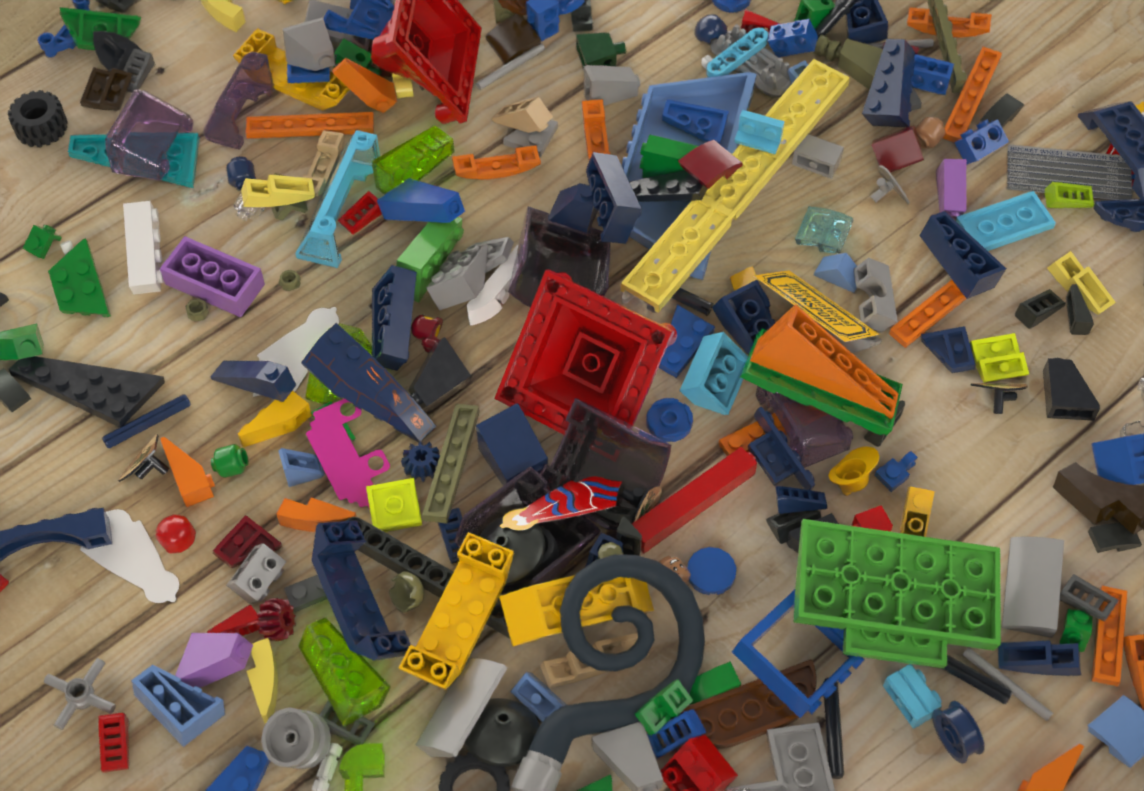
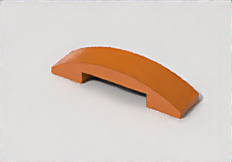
M909 7L907 25L918 31L936 35L932 17L929 15L930 9ZM971 13L970 18L948 17V21L952 22L953 37H972L990 32L992 14Z
M603 99L582 101L588 160H590L593 152L610 154Z
M536 145L515 148V154L474 159L473 154L452 156L456 176L468 179H497L513 176L541 164Z

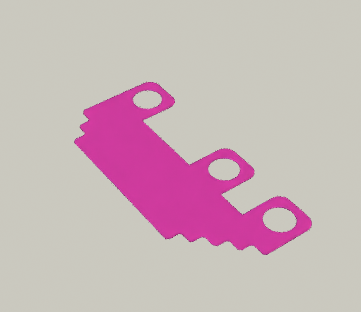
M342 399L313 412L315 421L310 423L312 430L306 432V435L338 499L343 500L347 498L349 503L356 501L360 507H369L366 486L373 485L370 478L389 470L390 464L382 450H375L359 458L342 424L359 417L362 414V410L355 407L353 415H342L340 412L341 405L347 402L351 403L346 399ZM373 456L381 457L384 462L383 467L379 470H372L368 466L369 459Z

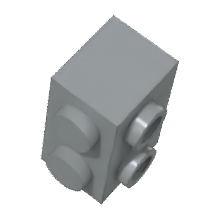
M264 543L257 545L252 549L226 586L249 604L261 602L269 593L268 587L271 582H275L284 571L282 567L286 561Z

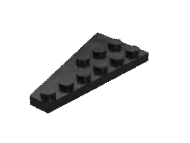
M37 356L19 359L9 368L11 376L120 428L165 383L164 376Z

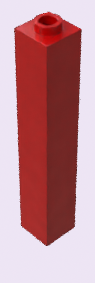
M741 446L633 522L632 525L642 535L641 551L643 554L754 476L757 467L754 455L746 452Z

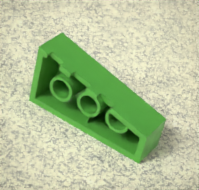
M457 217L450 223L428 222L397 259L396 266L417 272L414 301L418 303L421 301L427 291V286L432 281L431 278L439 272V267L444 264L457 241L461 240L464 233L462 218Z

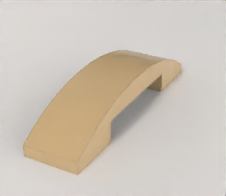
M323 130L317 143L318 151L307 175L302 177L312 178L316 197H319L324 192L339 159L344 139L343 133Z

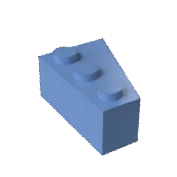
M154 665L131 680L134 696L183 747L225 715L223 699L217 696L214 698L202 692V689L196 686L192 687L182 682L180 678Z

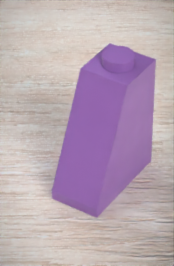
M944 159L936 169L939 211H945L950 217L956 219L966 212V159Z
M191 633L175 676L192 687H204L245 669L253 644L239 633Z

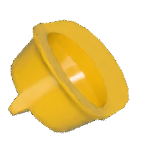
M869 446L852 450L829 471L830 481L838 484L846 496L852 492L864 489L869 482V473L879 462L880 455L878 451Z

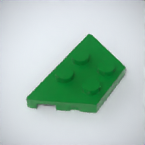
M60 7V16L78 49L95 50L93 31L117 33L130 40L141 24V16Z
M86 238L82 239L48 270L59 310L65 314L79 313L87 316L96 314L103 315V317H111L89 242Z

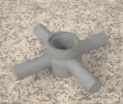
M96 658L83 679L74 678L66 682L51 674L45 677L44 683L64 692L68 702L54 723L56 728L63 730L76 709L82 710L92 705L109 714L114 712L116 705L94 695V688L92 686L105 665L103 660ZM85 690L80 697H75L79 691Z

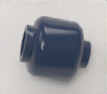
M234 157L226 165L228 183L237 190L242 189L245 178L256 179L254 164L246 157Z

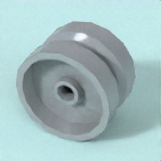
M285 708L278 710L268 719L263 728L261 739L263 751L267 758L277 766L308 769L315 767L324 759L329 751L331 735L328 724L317 713L295 708Z

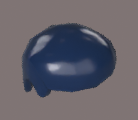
M709 14L699 19L696 23L694 35L698 41L710 44L713 38L718 39L722 34L725 36L728 27L719 16Z

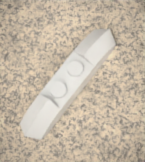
M528 242L519 243L509 254L508 260L503 262L485 282L479 295L468 302L469 325L479 324L496 315L502 309L500 304H504L507 301L511 291L519 287L522 279L530 276L537 261V248Z

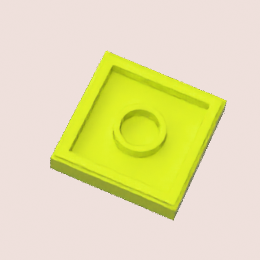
M414 478L366 486L373 526L384 532L422 525Z

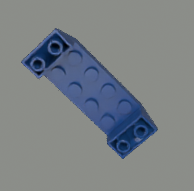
M1144 434L1091 443L1098 476L1123 484L1136 485L1144 483Z

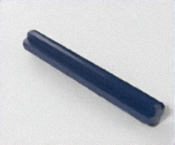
M182 394L123 425L121 428L104 435L102 440L107 448H112L188 408L191 405L190 400L185 394Z

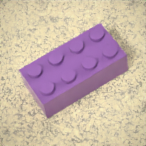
M184 236L160 267L165 285L195 298H200L239 317H242L265 285L260 268Z

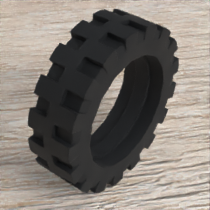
M467 752V755H458L455 757V761L449 762L445 766L446 770L441 773L438 787L439 791H453L454 782L462 773L476 769L486 771L493 776L497 784V791H510V782L504 766L486 764L475 758L470 752Z

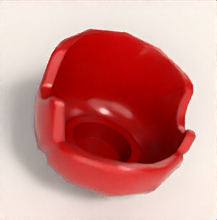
M173 514L163 518L155 530L157 541L168 553H181L189 549L195 542L196 531L185 516Z

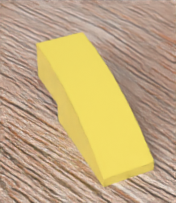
M200 0L208 13L225 27L237 32L245 23L242 7L233 4L232 0Z
M269 175L267 180L245 178L241 189L244 207L289 205L313 199L315 196L312 178Z
M1071 251L1047 268L1067 292L1072 284H1077L1088 309L1099 315L1116 303L1088 266L1084 269Z
M269 638L252 643L251 654L256 667L246 671L265 724L274 714L278 693L277 666Z

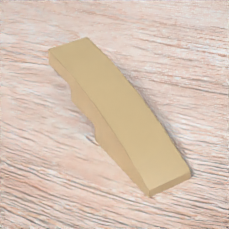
M634 633L597 641L593 644V647L607 654L621 653L629 650L636 643L638 634ZM571 651L566 657L543 661L541 664V669L549 689L609 672L598 671L583 664Z

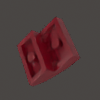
M715 140L696 147L678 161L685 171L707 189L713 186L721 177L728 179L743 166L740 160Z

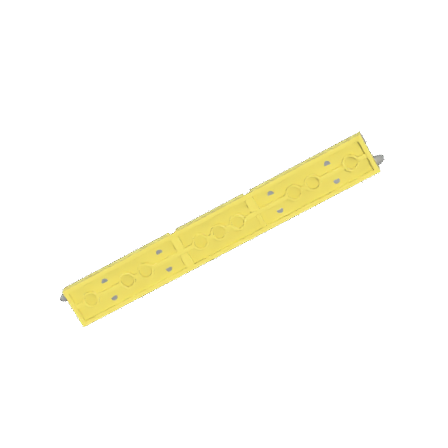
M813 59L765 115L785 121L782 140L776 154L739 145L732 155L740 160L743 166L728 179L721 177L713 186L707 189L702 200H694L689 203L622 281V303L626 304L636 296L647 303L648 310L653 313H659L731 227L732 220H737L848 87L850 77Z

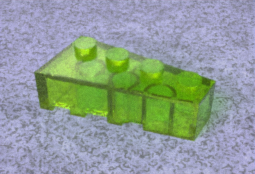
M434 125L372 160L376 189L385 195L408 178L420 181L454 153L453 138Z
M326 617L307 625L298 647L343 726L381 708L391 686L362 655L349 650L344 636Z

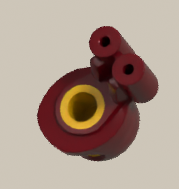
M422 314L413 320L411 331L416 339L422 341L421 345L425 352L430 353L434 344L440 340L437 337L441 330L443 319L440 317L434 319Z

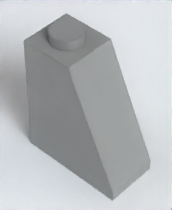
M584 66V96L586 100L603 99V104L606 106L638 96L640 79L637 74L634 75L631 67Z
M640 722L592 737L593 751L631 791H659L662 788L663 778L645 728Z

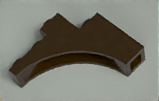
M1076 462L1058 471L1053 488L1092 524L1096 525L1103 520L1108 521L1114 517L1133 535L1144 530V485L1123 484L1105 479L1086 470Z

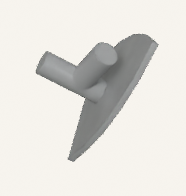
M882 165L878 166L880 175L883 178L877 180L879 189L870 196L872 200L876 203L894 189L909 204L910 202L906 194L888 169Z

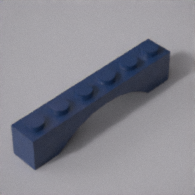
M91 508L86 512L65 514L59 518L42 519L37 523L16 525L11 529L0 531V562L23 548L40 543L66 542L88 550L113 544L109 517L104 508Z

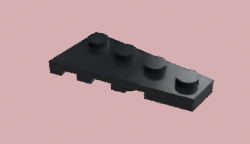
M685 170L629 181L638 202L702 200L707 191L705 186Z

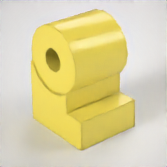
M392 73L396 98L414 97L411 79Z

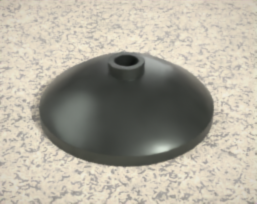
M500 517L490 523L479 537L514 551L505 584L512 585L525 580L538 568L545 552V538L537 523L526 530H512L507 527H500L503 523V517Z
M505 698L489 699L464 745L475 758L486 764L494 766L516 765L521 763L523 757L527 756L534 736L540 727L539 722L526 706L517 701Z

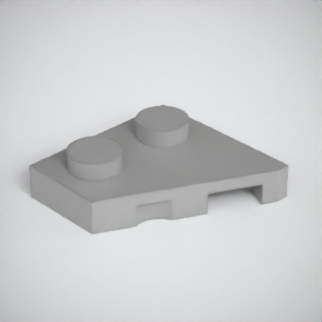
M549 120L547 128L541 132L527 133L515 130L504 137V145L514 149L536 145L539 157H541L558 128V122Z
M509 237L475 243L477 245L487 243L488 245L485 273L508 260L514 243Z

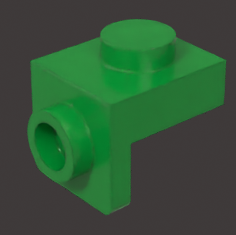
M46 224L43 227L33 225L22 249L45 259L53 240L61 241L62 237L55 233L56 229Z
M1068 609L1059 644H1078L1080 652H1084L1092 634L1093 616L1080 610Z

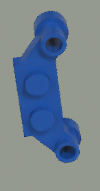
M72 0L76 9L91 11L89 0ZM65 24L55 37L51 33H43L38 37L40 48L50 58L56 56L57 52L69 48L74 49L76 46Z

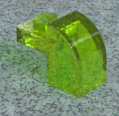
M383 743L360 744L350 749L344 755L339 771L342 779H345V791H363V778H385V750Z

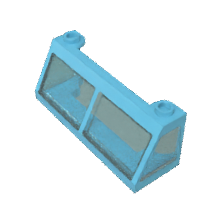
M356 130L340 154L296 250L297 259L335 268L339 267L342 258L341 254H338L334 234L336 220L354 180L365 182L366 176L374 173V175L379 176L382 164L376 134Z

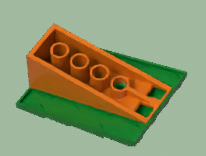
M796 304L769 330L762 329L757 333L740 378L773 394L778 392L802 405H811L846 423L851 421L878 435H888L893 430L903 386L899 382L874 373Z

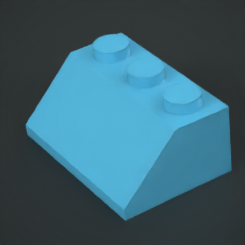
M724 332L704 336L679 391L694 405L723 415H729L743 382V378H740L748 356Z

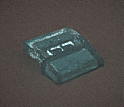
M809 206L795 241L797 245L818 246L819 252L841 253L854 220L852 217L834 210Z

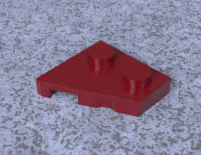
M245 515L212 551L216 557L230 568H235L244 562L255 546L264 543L272 551H276L282 547V543Z

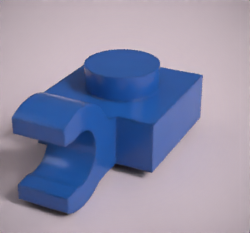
M910 451L900 462L892 458L875 471L874 476L892 492L909 479L910 474L907 471L916 465L915 460L918 457Z

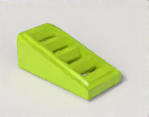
M1052 182L1045 188L1047 208H1092L1094 206L1092 186ZM1081 193H1083L1084 200H1081Z

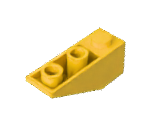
M293 390L284 402L274 399L267 408L260 410L250 423L245 424L240 429L238 437L241 446L247 447L295 431L312 416L309 403Z
M912 486L908 487L900 533L926 537L935 491Z

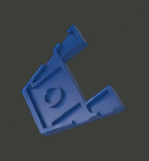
M358 0L349 19L329 9L323 19L328 30L373 40L380 36L388 21L391 20L394 5L388 0Z

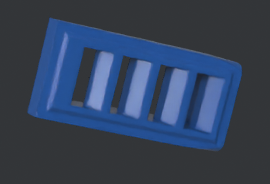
M692 709L668 721L656 734L649 735L647 733V737L656 759L684 745L689 739L701 736L706 731L697 713ZM676 724L679 725V727H680V729H681V731H682V733L684 734L685 737H683V738L681 737V735H680V733H679V731H678V729H677V727H676ZM667 729H669L675 743H672L666 731ZM658 734L661 735L666 745L664 749L657 737Z

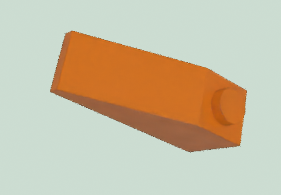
M347 58L332 70V73L367 106L381 113H385L397 102L394 83Z
M160 438L186 507L214 497L211 488L215 487L211 474L205 475L203 467L167 438Z
M1079 743L1033 773L1029 781L1023 779L1017 791H1063L1084 746Z

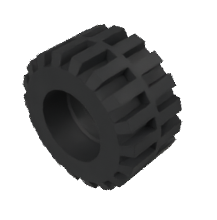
M43 90L38 92L30 91V93H24L20 98H16L14 100L15 103H11L9 106V121L17 139L24 145L28 144L30 147L34 145L37 147L51 145V142H57L59 137H63L64 131L67 130L68 121L61 102L51 92L47 91L44 93Z

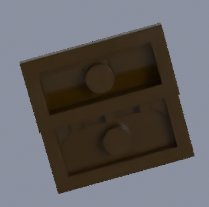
M518 14L503 21L485 36L487 42L505 65L522 55L524 51L541 44L540 37L523 15Z
M93 67L80 100L81 106L107 111L120 110L133 73L115 68L107 71Z

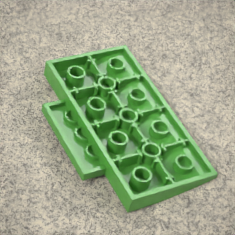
M803 519L801 522L793 622L843 629V655L944 669L947 666V644L992 651L1001 645L1000 548Z

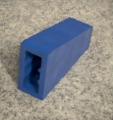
M410 178L377 200L383 218L386 220L450 223L465 212L459 192Z

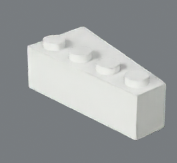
M151 201L123 204L129 287L134 295L160 292L161 283H164L160 271L162 254L160 250L161 238L158 210L153 208Z

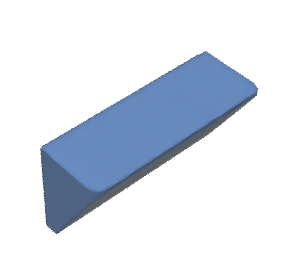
M526 672L510 691L542 722L554 711L567 705L530 672Z

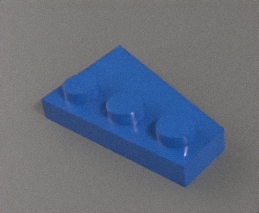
M246 746L205 791H257L270 760L265 752Z

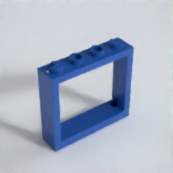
M794 589L738 642L732 653L801 719L807 711L813 714L822 704L819 699L822 696L827 699L837 689L834 684L837 681L842 684L852 674L849 669L851 667L857 669L865 659L863 657L846 655L848 659L807 698L753 647L794 608ZM816 626L843 652V629Z

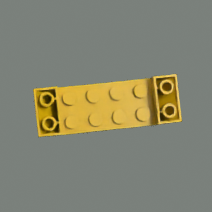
M258 28L233 54L235 60L254 80L321 111L336 106L350 90L332 72H330V82L288 83L285 51L276 47L274 35Z
M467 533L457 553L460 561L416 647L409 646L399 666L400 670L444 690L461 674L506 584L514 551L472 533Z
M575 575L532 585L499 597L512 647L562 633L560 609L565 591ZM618 577L603 582L590 590L583 601L580 611L582 627L613 620L611 616L612 611L618 606H632L642 610L644 613L654 611L647 583L634 578Z

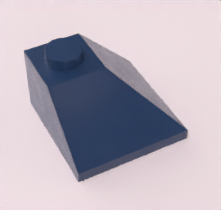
M579 183L561 190L545 222V226L586 238L599 210L594 208V192L590 191L589 185Z

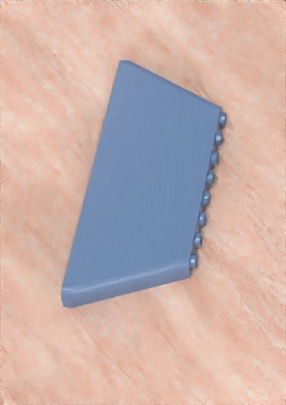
M745 72L649 85L647 94L643 93L641 106L643 108L638 109L636 121L638 124L633 125L631 137H633V140L628 141L626 150L628 156L623 157L622 161L623 170L629 181L643 179V169H640L643 155H640L643 142L647 143L649 135L697 146L706 143L662 121V114L667 99L729 111L721 146L732 154L740 145L735 143L734 140L738 132L742 110L749 111L755 88L756 73ZM691 201L639 202L642 208L641 215L637 218L629 237L650 250ZM711 251L691 273V277L700 280L704 279Z

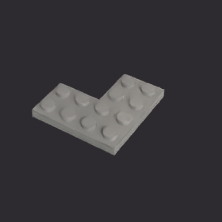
M819 722L767 730L766 734L776 781L730 787L725 790L835 791Z

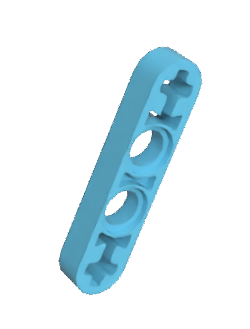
M755 28L707 64V77L729 75L767 45L768 32L763 28ZM748 47L750 50L742 51L739 48ZM728 57H732L735 59V61L728 62L725 59Z

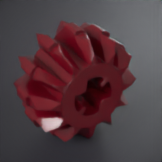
M278 598L265 600L264 604H261L259 607L260 612L257 613L259 618L257 624L260 626L259 634H263L264 639L269 638L270 641L277 642L288 639L290 635H293V627L296 626L294 622L296 615L293 613L294 606L290 605L289 600Z

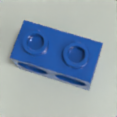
M529 0L526 2L527 22L540 37L541 42L559 32V3L557 0Z
M810 19L771 26L767 41L774 54L779 58L815 51L818 35Z
M915 54L914 75L911 78L913 88L946 95L954 63Z
M987 119L977 124L978 129L975 131L969 129L960 134L961 139L954 142L962 159H966V165L982 159L1009 142L998 119L989 122Z

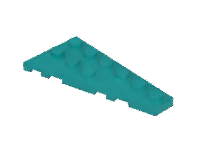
M198 133L70 135L68 154L71 158L194 188L200 138Z

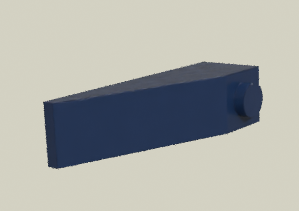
M223 360L210 376L214 381L284 402L296 387L288 367L271 361Z

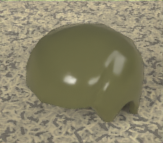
M407 571L392 578V581H395V585L389 590V595L397 610L405 613L417 608L424 598V588L420 579Z

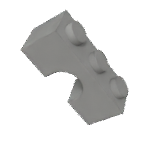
M867 258L854 268L856 287L864 290L870 297L859 305L861 321L871 329L884 332L898 322L890 270L888 265Z

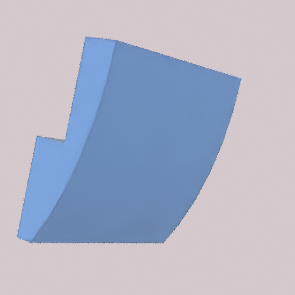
M1123 695L1088 725V732L1109 746V753L1131 768L1144 757V710Z

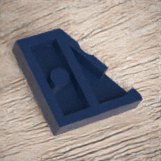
M965 326L921 334L922 343L951 373L975 370V362Z

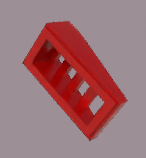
M745 10L741 29L743 28L747 34L755 28H767L768 30L766 31L769 36L771 26L780 23Z
M368 191L338 219V222L354 235L382 215L377 202L378 198ZM358 214L361 217V219L358 220L355 217V215ZM351 219V220L354 221L356 224H355L354 226H352V225H351L350 223H348L347 221Z
M250 604L209 629L207 633H239L241 636L260 630V626L257 624L259 618Z
M125 713L98 716L102 773L129 769V719ZM120 734L119 738L108 739V736ZM121 745L120 749L108 750V747ZM108 757H122L121 760L108 761Z

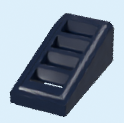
M775 486L777 508L780 514L827 509L824 492Z
M460 508L451 509L448 523H437L451 564L460 561L457 556L458 552L453 553L452 550L460 548L467 535ZM460 528L458 531L447 534V531ZM463 537V540L450 543L452 540Z

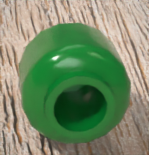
M237 444L217 448L213 458H211L213 471L223 478L242 474L249 464L246 450Z

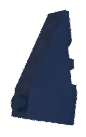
M758 280L723 296L712 306L723 327L748 355L757 333L762 329L769 330L775 324L769 309L771 306L769 298Z

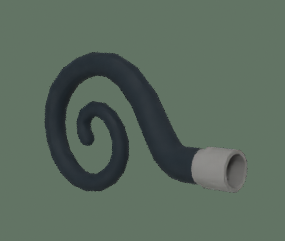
M637 555L608 556L595 560L577 572L565 591L560 616L562 634L569 650L583 664L598 671L617 672L631 668L647 657L655 641L652 621L642 610L632 606H618L611 614L615 622H630L637 628L638 638L629 650L617 654H607L595 649L586 640L580 617L585 597L590 590L599 584L618 577L634 578L648 583L660 591L670 604L678 624L679 645L677 659L669 676L654 689L626 699L566 705L544 719L537 730L527 756L523 757L511 785L512 790L555 791L562 775L560 770L570 745L575 738L609 732L640 722L635 713L675 680H679L688 694L690 693L703 662L705 646L703 617L693 591L676 572L656 560Z

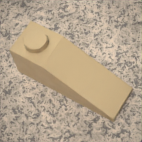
M534 97L503 106L491 120L495 123L530 133L543 131L547 128L548 121L553 116L541 99Z

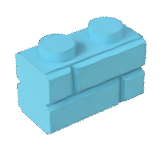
M912 664L903 667L885 679L884 689L912 728H916L925 721L932 719V714L935 710H941L942 701L935 690L931 691L922 671L915 669Z

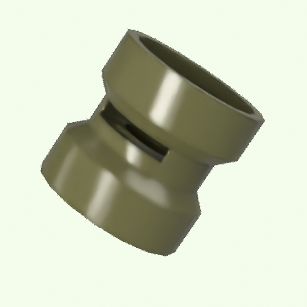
M821 35L817 40L813 53L818 56L823 55L827 60L833 62L836 59L841 42L831 41L827 36Z

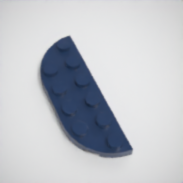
M1141 199L1095 201L1094 210L1102 220L1129 228L1133 232L1144 230V203Z

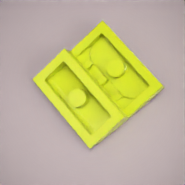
M1015 333L969 342L976 368L983 383L1029 375L1024 352L1020 353Z

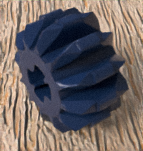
M419 441L418 446L410 443V450H404V458L401 460L406 476L411 475L414 481L421 477V481L424 482L427 476L433 479L440 458L439 449L437 447L432 448L430 441L426 445Z

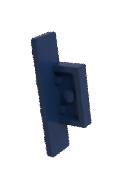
M759 407L754 417L766 434L749 443L748 449L774 486L794 474L803 489L812 490L815 486L814 476L809 470H805L800 463L801 458L795 450H791L787 444L788 440L781 430L778 431L774 425L772 415L762 407Z

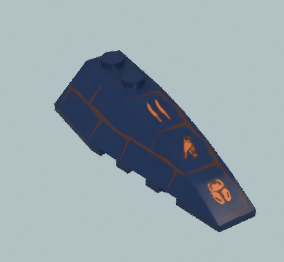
M337 323L317 340L301 362L334 395L353 403V406L360 410L364 409L374 415V418L381 422H387L394 429L417 442L425 439L436 428L433 421L395 378Z

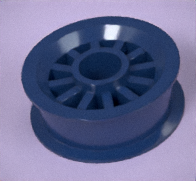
M952 701L949 704V708L943 711L937 709L933 712L932 719L936 733L947 752L957 762L964 764L967 762L968 756L974 753L977 755L984 753L985 744L982 733L973 716L961 703Z

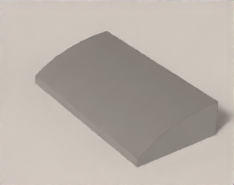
M1011 537L1002 628L1053 638L1058 626L1064 540L1045 537Z
M468 658L461 674L450 686L416 746L430 757H456L506 672L507 667L486 659Z

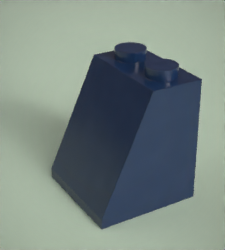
M518 403L476 425L478 449L506 491L513 488L517 489L524 485L526 481L533 477H540L548 470V457Z

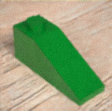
M37 323L0 332V360H19L43 354L44 343Z

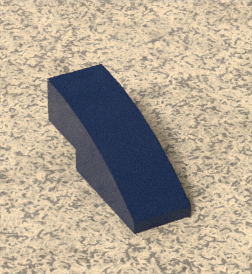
M1049 640L1002 642L998 647L1000 669L1040 675L1081 676L1078 644L1051 645Z

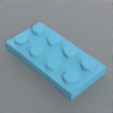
M1034 191L956 218V222L987 251L1053 229L1056 224Z

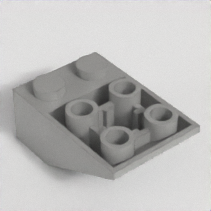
M309 0L305 22L321 17L324 18L328 9L349 19L353 10L316 0ZM327 29L334 52L343 38L368 51L370 39Z
M487 243L481 245L473 244L465 251L460 252L457 250L448 255V260L439 267V272L431 278L432 281L426 289L439 311L475 299L479 295L485 281Z

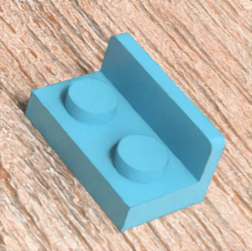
M742 110L734 142L776 154L782 140L785 121Z

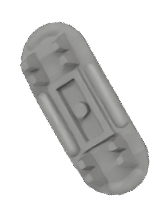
M736 24L732 31H727L725 36L722 34L718 39L713 38L711 41L713 54L716 56L721 54L746 35V31L743 28L739 31L740 26ZM748 47L739 48L742 51L750 50ZM765 47L735 69L738 73H756L755 87L771 97H781L792 85L788 74L790 65L787 62L784 63L781 57L778 58ZM728 57L725 59L728 62L735 61V59L732 57Z

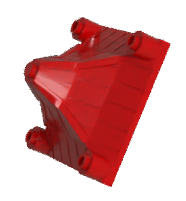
M395 0L391 20L388 21L380 36L373 39L371 59L381 69L410 78L432 95L437 96L442 102L436 106L435 117L439 122L448 124L457 120L461 124L467 122L482 27L458 0Z
M545 270L494 399L509 407L518 403L526 416L617 462L622 454L628 451L631 446L629 435L667 347L676 341V329L669 323L659 324L574 283L567 273H555L551 270Z

